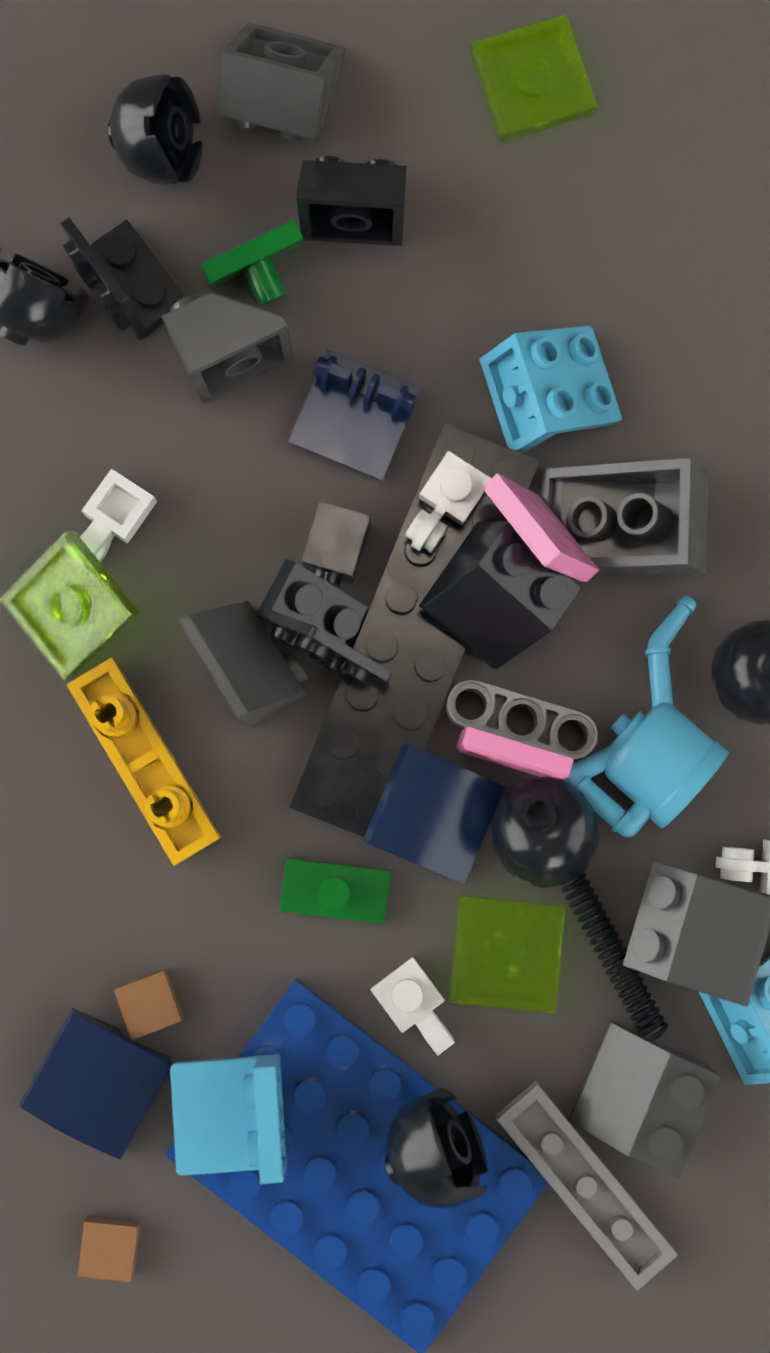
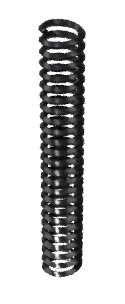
M583 873L577 877L578 879L563 887L561 892L565 893L581 886L574 892L566 895L565 900H571L578 895L586 893L569 905V907L574 908L583 902L589 901L582 907L574 910V915H579L588 909L594 908L587 914L579 917L577 922L582 923L593 916L599 915L592 921L582 925V930H587L596 924L604 922L597 928L587 932L585 937L590 938L601 931L607 930L602 935L590 940V945H595L606 938L612 937L607 942L596 946L593 952L598 953L611 945H615L612 949L598 955V960H604L612 954L620 952L615 957L602 963L601 967L606 968L619 960L625 959L627 948L622 946L623 940L618 939L619 933L615 932V926L610 924L611 918L605 917L607 911L601 909L603 903L597 902L599 896L593 894L595 888L589 887L591 881L585 879L587 873ZM623 962L606 970L605 974L612 975L626 966H623ZM627 968L625 971L612 976L609 982L615 983L627 975L633 974L630 978L617 983L614 986V990L618 991L638 981L635 985L620 991L617 997L624 998L634 991L642 989L638 993L625 998L622 1001V1005H629L639 998L646 996L643 1000L627 1007L626 1012L632 1013L644 1005L650 1004L647 1008L633 1013L630 1016V1020H638L634 1024L635 1028L643 1027L638 1032V1035L641 1036L663 1026L658 1032L650 1036V1040L654 1041L666 1032L668 1023L663 1022L664 1016L659 1014L660 1008L655 1007L656 1001L651 999L652 993L647 992L648 986L642 984L643 978L638 976L639 971ZM655 1011L652 1015L642 1018L649 1012ZM654 1019H658L655 1023L649 1024Z

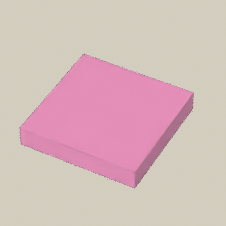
M498 473L484 485V491L543 566L581 582H587L600 571L538 494Z
M468 726L460 732L456 746L459 753L538 777L547 776L556 780H564L569 777L574 761L573 758Z

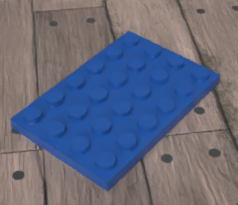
M296 978L237 1056L248 1057L280 1054L287 1168L283 1183L260 1184L259 1170L191 1176L418 1353H425L548 1182L521 1150L456 1100L448 1103L458 1115L465 1111L469 1113L482 1140L488 1172L479 1176V1186L487 1185L486 1193L470 1202L447 1209L427 1207L408 1196L401 1186H396L391 1181L385 1167V1156L388 1154L387 1139L393 1119L402 1107L439 1087ZM175 1142L171 1144L165 1153V1156L174 1163H176Z

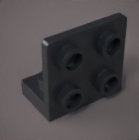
M70 218L60 223L69 241L62 245L63 249L74 263V268L91 291L95 290L104 303L105 310L121 331L130 327L141 341L162 326L164 321L161 316L170 312L171 306L185 297L127 219L91 245Z
M285 559L256 614L257 617L273 626L269 635L297 650L301 648L310 653L309 658L335 672L339 670L362 683H366L369 675L388 683L393 673L353 649L369 608L297 562Z

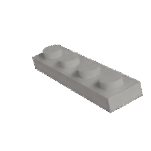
M536 1081L495 1115L505 1131L636 1291L678 1256L671 1244Z

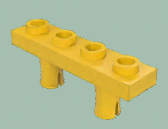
M111 657L66 684L173 866L178 865L222 838L116 659Z

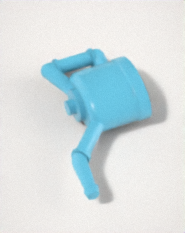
M687 595L676 602L677 606L652 633L648 640V647L644 651L645 657H648L652 709L646 715L639 711L632 719L623 713L610 727L616 736L609 746L573 762L569 777L564 779V781L583 793L593 810L611 826V830L614 833L618 832L623 837L630 838L636 835L649 819L661 829L667 826L707 784L729 754V751L721 744L709 738L673 706L669 665L671 648H669V645L688 616H692L696 608V602ZM605 772L606 777L635 803L629 810L625 811L592 782L591 778Z

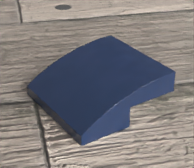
M404 743L363 838V842L465 884L505 786Z
M72 1008L20 1101V1108L64 1134L120 1160L173 1063L169 1056L123 1036L119 1028Z

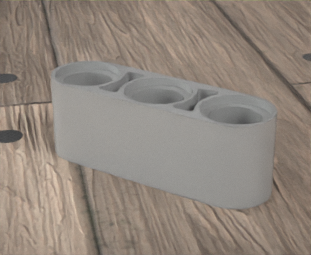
M467 680L460 682L450 691L445 702L447 718L454 726L462 730L468 726L567 756L574 760L587 756L593 751L597 743L598 731L596 725L589 716L582 712L481 681ZM466 691L474 692L482 699L484 707L478 719L467 720L458 714L455 700L460 693ZM523 707L531 713L533 727L527 735H516L508 728L506 717L511 708ZM564 722H572L578 725L582 731L583 742L576 751L566 750L558 741V729Z

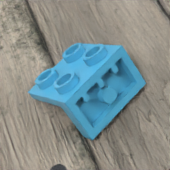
M590 326L514 333L479 359L507 447L512 450L524 453L555 434L610 426L622 420L593 328Z
M770 956L760 962L748 1007L699 992L744 1085L770 1083Z
M280 1054L173 1063L170 1073L177 1174L185 1176L259 1170L260 1184L283 1183L287 1168Z

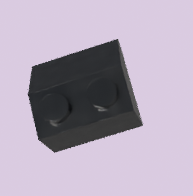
M322 156L315 161L303 160L296 196L303 240L402 246L407 166H399L386 159H373L366 164L348 163L334 156Z
M509 521L477 522L423 598L419 607L492 669H498L551 632L581 587L569 576L543 566Z

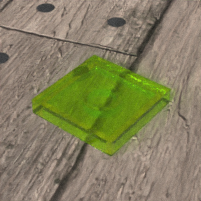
M567 14L471 42L470 54L500 143L595 115L598 106Z
M75 531L64 532L0 598L3 605L63 680L74 676L140 612Z
M459 895L449 1002L556 1014L565 906Z

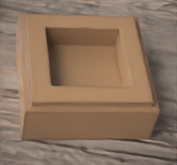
M167 969L114 989L131 1040L174 1025L184 1019Z
M87 1216L83 1225L77 1277L131 1283L135 1274L141 1222Z

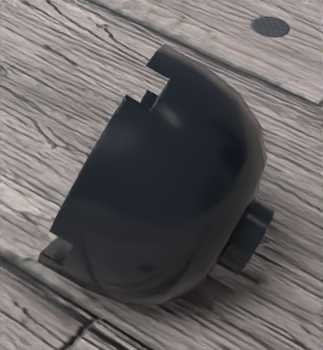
M170 74L149 76L132 81L126 86L115 101L107 128L109 142L129 172L143 180L156 184H175L192 180L199 169L202 155V141L193 143L194 132L192 124L201 123L199 109L193 92L183 78L180 76L169 77Z
M14 253L11 262L0 259V335L23 346H26L29 338L43 342L60 338L73 328L85 307L89 295L81 287L77 295H73L62 288L67 286L69 279L22 255Z
M770 620L749 622L729 633L716 649L711 666L712 680L715 679L716 689L720 694L718 697L723 706L739 719L756 724L770 723Z
M547 776L526 779L510 788L497 803L491 822L494 849L506 871L515 878L517 876L522 880L531 882L533 886L542 888L565 885L582 875L589 866L588 861L594 855L595 848L597 849L600 840L595 811L583 793L564 780H556Z
M438 1088L420 1096L400 1109L389 1129L387 1139L388 1154L385 1156L387 1173L396 1186H401L403 1191L419 1204L439 1209L460 1206L486 1193L487 1185L479 1186V1176L488 1172L482 1140L472 1118L467 1111L459 1115L448 1102L457 1099V1097L444 1088Z

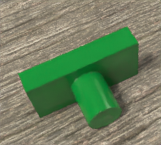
M295 219L202 263L201 272L209 289L244 274L259 307H262L287 294L271 260L301 246L304 238Z
M286 858L279 911L385 924L391 870Z

